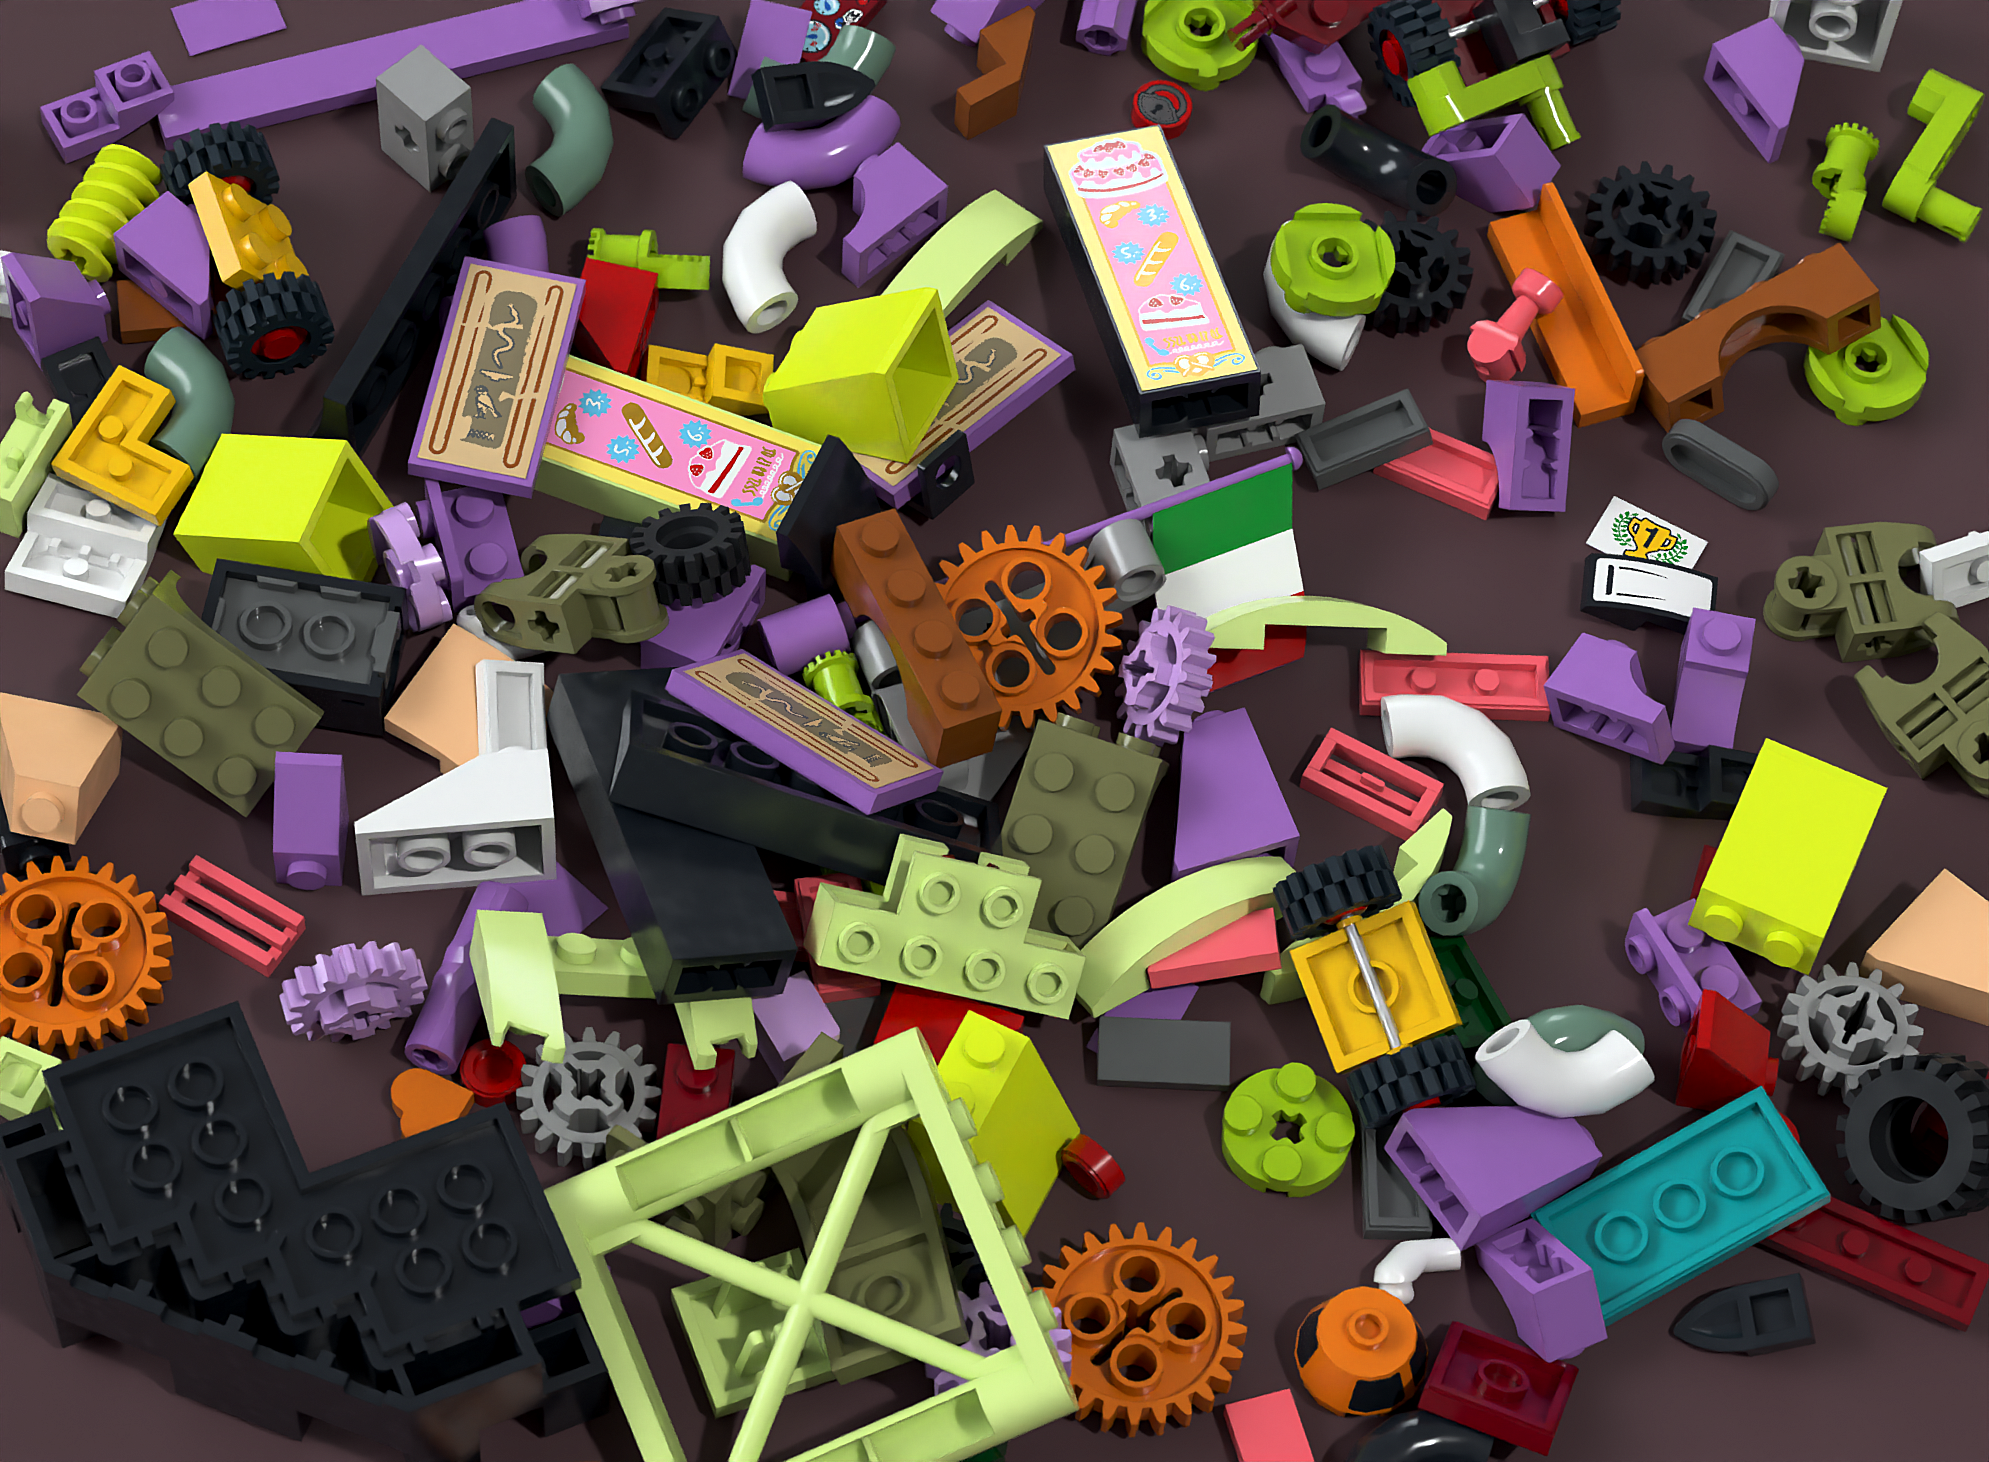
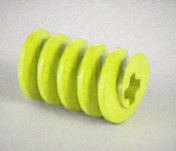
M110 144L102 147L95 158V164L90 165L83 176V182L77 185L71 194V200L65 203L59 213V218L53 221L47 231V247L56 259L75 262L84 278L88 280L95 279L99 283L107 282L113 274L111 264H118L113 234L160 197L159 192L154 187L162 182L163 178L160 169L150 159L126 146Z

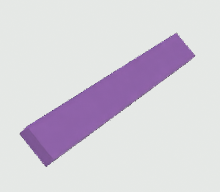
M525 0L173 85L171 88L174 91L175 100L157 114L156 119L166 149L171 150L174 149L173 143L179 138L187 142L190 141L189 132L197 128L200 129L202 134L210 132L209 124L220 122L222 130L227 129L230 121L240 122L242 129L247 124L257 129L376 100V77L421 44L462 79L629 38V25L626 19L602 25L599 15L582 19L576 0Z

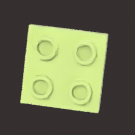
M799 1248L753 1262L797 1281L801 1280L806 1267ZM714 1276L672 1288L671 1301L715 1418L749 1408L789 1307ZM817 1318L814 1319L784 1396L836 1379L831 1370L821 1320Z

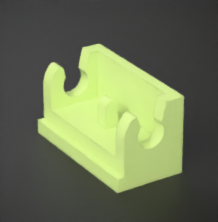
M23 392L16 402L15 411L17 417L0 443V532L16 538L20 537L26 527L27 512L48 474H56L51 466L52 461L74 431L69 404L53 398L47 413L43 414L33 406L32 401L34 399L29 392Z

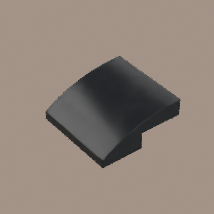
M829 434L776 531L781 568L804 575L807 600L830 594L835 604H838L843 595L829 570L837 526L881 513L875 491L860 463L840 438Z

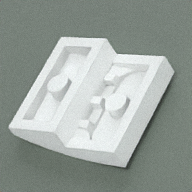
M49 473L27 512V532L5 570V590L118 618L143 585L166 520L159 527L56 474Z

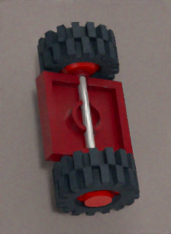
M1391 0L1372 8L1373 11L1369 13L1368 17L1371 23L1367 24L1368 34L1374 39L1369 42L1371 52H1375L1378 60L1374 62L1377 70H1383L1385 76L1382 81L1387 88L1392 87V96L1397 101L1401 100L1403 106H1411V108L1417 106L1406 82L1407 80L1449 61L1455 62L1465 87L1499 74L1472 12L1483 0ZM1533 0L1543 25L1561 18L1570 38L1568 43L1551 56L1553 61L1563 58L1571 51L1568 45H1575L1615 29L1618 25L1616 21L1620 20L1621 11L1616 7L1621 4V0Z

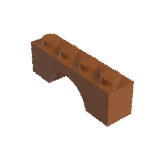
M1840 242L1820 253L1810 254L1799 261L1796 266L1768 281H1759L1753 284L1743 294L1723 305L1700 312L1692 321L1674 331L1646 341L1635 351L1644 370L1639 397L1667 433L1681 419H1691L1703 423L1724 412L1722 386L1725 376L1732 365L1744 354L1766 344L1795 342L1812 346L1830 355L1881 328L1880 292Z
M893 508L837 526L829 570L854 618L865 615L870 617L885 636L901 675L906 697L908 721L930 763L940 769L992 752L1002 709L896 509Z

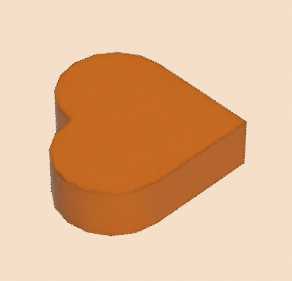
M421 1068L408 1069L400 1073L393 1081L391 1087L392 1108L396 1115L401 1118L402 1139L464 1117L475 1103L474 1092Z

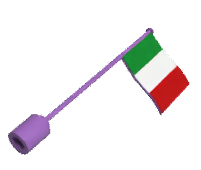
M1286 447L1285 455L1065 534L1067 539L1066 547L1093 538L1100 530L1117 521L1125 519H1137L1140 521L1152 516V544L1164 567V574L1167 578L1163 587L1154 593L1156 608L1166 610L1167 606L1170 605L1194 612L1196 616L1206 618L1219 611L1246 602L1282 596H1305L1292 530V469L1295 471L1300 468L1303 461L1302 454L1295 447ZM1053 539L1043 542V544L1049 546ZM948 578L936 581V583L945 585ZM826 594L757 619V624L772 667L789 676L803 671L804 667H808L810 662H816L815 657L818 655L825 659L824 653L830 651L831 656H833L835 650L839 649L841 653L843 651H846L847 654L851 653L849 640L857 630L855 624L871 618L866 615L854 618L846 601L835 604L832 596ZM1265 624L1264 650L1209 648L1207 650L1208 653L1216 655V662L1207 670V674L1213 675V685L1209 693L1303 659L1307 640V626Z

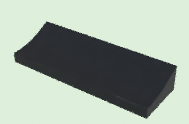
M493 117L488 122L325 392L323 408L305 438L347 440L358 457L362 458L439 329V304L443 297L454 295L464 256L481 258L486 250L482 235L483 231L489 226L503 221L517 197L513 125Z
M631 689L623 711L621 738L608 801L886 886L900 834L944 843L949 849L947 858L974 864L978 863L980 852L1003 856L997 803L938 785L937 790L932 793L866 815L699 711Z

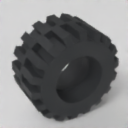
M1936 1052L1890 1058L1879 1062L1878 1069L1866 1070L1858 1078L1862 1088L1848 1090L1843 1100V1103L1850 1108L1849 1114L1838 1115L1836 1130L1845 1132V1143L1836 1144L1838 1158L1848 1157L1851 1168L1843 1173L1849 1184H1861L1864 1187L1859 1195L1862 1201L1868 1206L1882 1204L1881 1215L1892 1220L1905 1218L1906 1223H1924L1967 1216V1213L1979 1212L1989 1206V1079H1986L1989 1067L1980 1061L1966 1062V1055L1953 1052L1942 1054ZM1923 1101L1931 1104L1939 1112L1948 1132L1947 1155L1943 1165L1936 1173L1928 1170L1920 1162L1911 1142L1912 1120L1916 1110Z

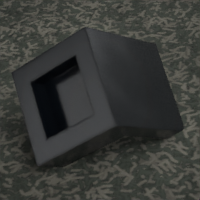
M1483 0L1472 10L1499 74L1547 54L1552 56L1570 41L1561 18L1543 25L1533 0Z

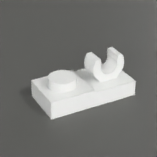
M1972 531L1968 533V536L1919 552L1920 590L1922 595H1933L1935 601H1949L1956 608L1989 597V531L1980 534Z

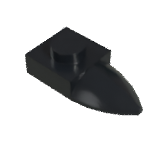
M823 61L760 67L751 75L765 133L820 126L827 119L843 115L857 107L875 87L874 80L862 72L849 66Z
M1800 1273L1734 1286L1715 1293L1693 1307L1674 1328L1675 1336L1691 1345L1719 1352L1746 1351L1750 1357L1816 1344L1805 1283Z

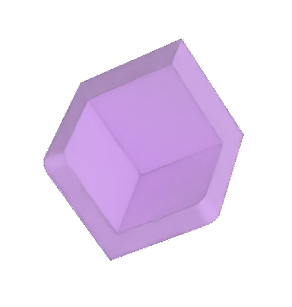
M805 970L788 977L783 994L752 997L758 1042L757 1048L779 1084L793 1068L795 1061L801 1058L821 1032H824L836 1041L839 1040L840 1028Z

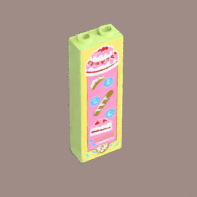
M569 355L534 489L612 518L640 524L648 516L660 519L658 511L669 508L672 513L680 511L679 505L690 503L691 509H698L700 503H711L713 511L720 505L729 507L730 513L736 511L744 523L750 565L760 566L766 569V574L789 581L793 571L781 568L776 531L822 445Z

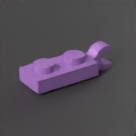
M1265 33L1260 37L1307 114L1327 104L1336 105L1355 117L1366 113V105L1360 96L1362 79L1338 41L1318 55L1275 34L1268 36Z

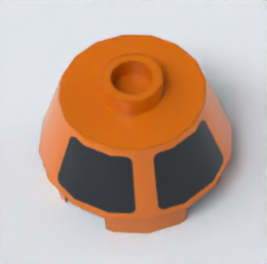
M1365 1286L1344 1290L1311 1309L1297 1331L1294 1351L1304 1387L1319 1405L1340 1417H1345L1346 1413L1361 1416L1380 1414V1417L1404 1404L1413 1397L1426 1376L1429 1353L1422 1328L1402 1301L1383 1289Z

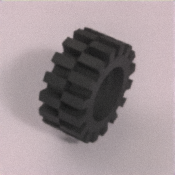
M690 503L679 505L680 511L672 513L669 508L658 511L660 519L648 516L642 520L643 527H635L632 532L633 538H630L633 555H642L653 560L657 572L653 585L657 598L660 597L661 604L671 605L675 599H680L681 606H692V599L701 598L703 604L713 602V594L719 593L726 597L733 593L732 585L741 587L746 582L745 576H750L751 563L744 523L736 511L730 513L729 507L720 505L713 511L711 503H700L698 509H691Z

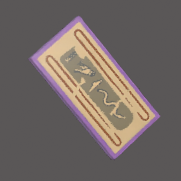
M464 256L409 456V475L532 499L586 292V280Z
M987 300L948 330L959 379L908 464L852 452L869 478L876 496L896 510L921 491L917 465L958 429L967 435L969 452L974 450L1075 370L1073 354L998 305ZM954 456L949 457L943 462L937 472L936 479L954 465Z
M743 649L672 669L665 688L672 696L866 815L936 791L944 773L943 770Z

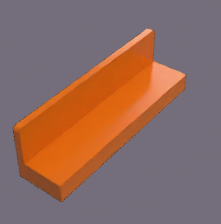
M1545 183L1542 186L1537 210L1490 222L1487 237L1511 288L1522 270L1530 268L1548 277L1563 292L1564 296L1554 311L1548 315L1537 313L1530 328L1557 385L1575 388L1573 419L1577 427L1581 428L1634 413L1644 378V370L1554 183Z

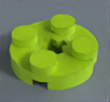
M1148 0L1144 12L1141 49L1158 69L1170 77L1188 82L1192 88L1199 91L1214 90L1220 85L1221 81L1231 79L1245 70L1255 57L1258 39L1246 47L1244 51H1239L1235 47L1239 38L1231 43L1227 35V31L1230 28L1235 27L1251 15L1250 13L1254 9L1253 0ZM1205 23L1212 26L1211 34L1204 37L1190 33L1188 27L1191 24L1194 27L1200 28Z
M1319 203L1305 206L1295 212L1293 220L1282 225L1277 232L1270 257L1273 276L1277 284L1285 292L1284 299L1286 304L1298 313L1307 314L1315 312L1334 317L1369 314L1376 310L1381 297L1389 286L1395 269V252L1388 235L1379 225L1375 232L1369 225L1360 221L1361 212L1345 205ZM1324 253H1334L1336 261L1346 262L1347 265L1341 267L1327 265L1322 261Z
M1893 314L1890 321L1881 317V328L1830 355L1812 346H1808L1804 358L1806 379L1813 393L1825 406L1834 410L1836 417L1841 422L1851 426L1863 425L1867 421L1888 420L1909 410L1921 396L1929 365V353L1920 334L1907 321ZM1862 356L1866 362L1876 360L1880 365L1877 367L1876 372H1865L1855 366L1856 357Z
M1288 1063L1282 1068H1272L1250 1076L1233 1091L1224 1108L1222 1118V1152L1231 1170L1249 1187L1263 1193L1266 1192V1188L1277 1192H1288L1287 1197H1305L1325 1189L1342 1173L1353 1143L1355 1125L1346 1100L1330 1082L1315 1075L1314 1071L1307 1065ZM1286 1120L1298 1124L1301 1127L1299 1130L1301 1141L1293 1144L1287 1137L1278 1141L1275 1140L1272 1134L1276 1130V1122Z

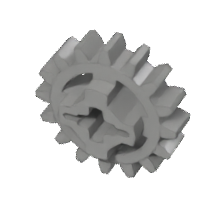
M1849 962L1844 976H1837L1835 970L1829 964L1823 965L1817 981L1804 975L1800 979L1796 994L1789 993L1781 1011L1785 1016H1782L1777 1029V1036L1789 1040L1786 1041L1781 1056L1783 1060L1793 1061L1799 1059L1801 1064L1796 1078L1799 1081H1803L1814 1075L1820 1080L1817 1094L1823 1097L1830 1091L1832 1086L1841 1088V1095L1844 1100L1848 1090L1862 1088L1858 1078L1866 1070L1878 1069L1879 1062L1890 1058L1919 1054L1916 1048H1918L1923 1037V1028L1912 1025L1919 1008L1917 1004L1901 1005L1899 1003L1905 988L1901 983L1893 985L1888 989L1880 985L1882 970L1876 968L1869 978L1866 979L1859 977L1857 964ZM1857 1021L1858 1025L1854 1032L1855 1035H1851L1847 1044L1842 1043L1845 1030H1849L1851 1023Z
M586 1027L583 1033V1041L575 1043L563 1031L566 1047L563 1064L541 1060L544 1045L540 1044L536 1048V1062L539 1067L523 1065L521 1081L525 1087L516 1089L517 1109L524 1111L520 1114L523 1134L537 1132L535 1135V1150L542 1154L553 1146L556 1147L558 1165L565 1167L570 1162L573 1155L582 1157L585 1171L594 1167L595 1157L602 1155L606 1157V1135L614 1125L624 1127L640 1139H642L640 1131L655 1133L657 1114L654 1110L660 1109L661 1088L654 1087L657 1084V1069L655 1064L641 1066L643 1062L642 1047L636 1044L629 1047L626 1051H622L620 1049V1033L613 1031L607 1037L605 1043L596 1041L593 1027ZM628 1085L634 1097L629 1112L624 1109V1101L622 1100L624 1089ZM549 1086L554 1088L556 1097L553 1101V1110L548 1112L544 1103Z

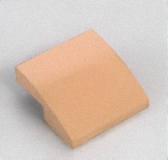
M454 623L384 717L385 731L439 759L440 772L443 774L479 756L475 665L483 659L514 661L492 645ZM544 684L545 712L547 717L554 692Z

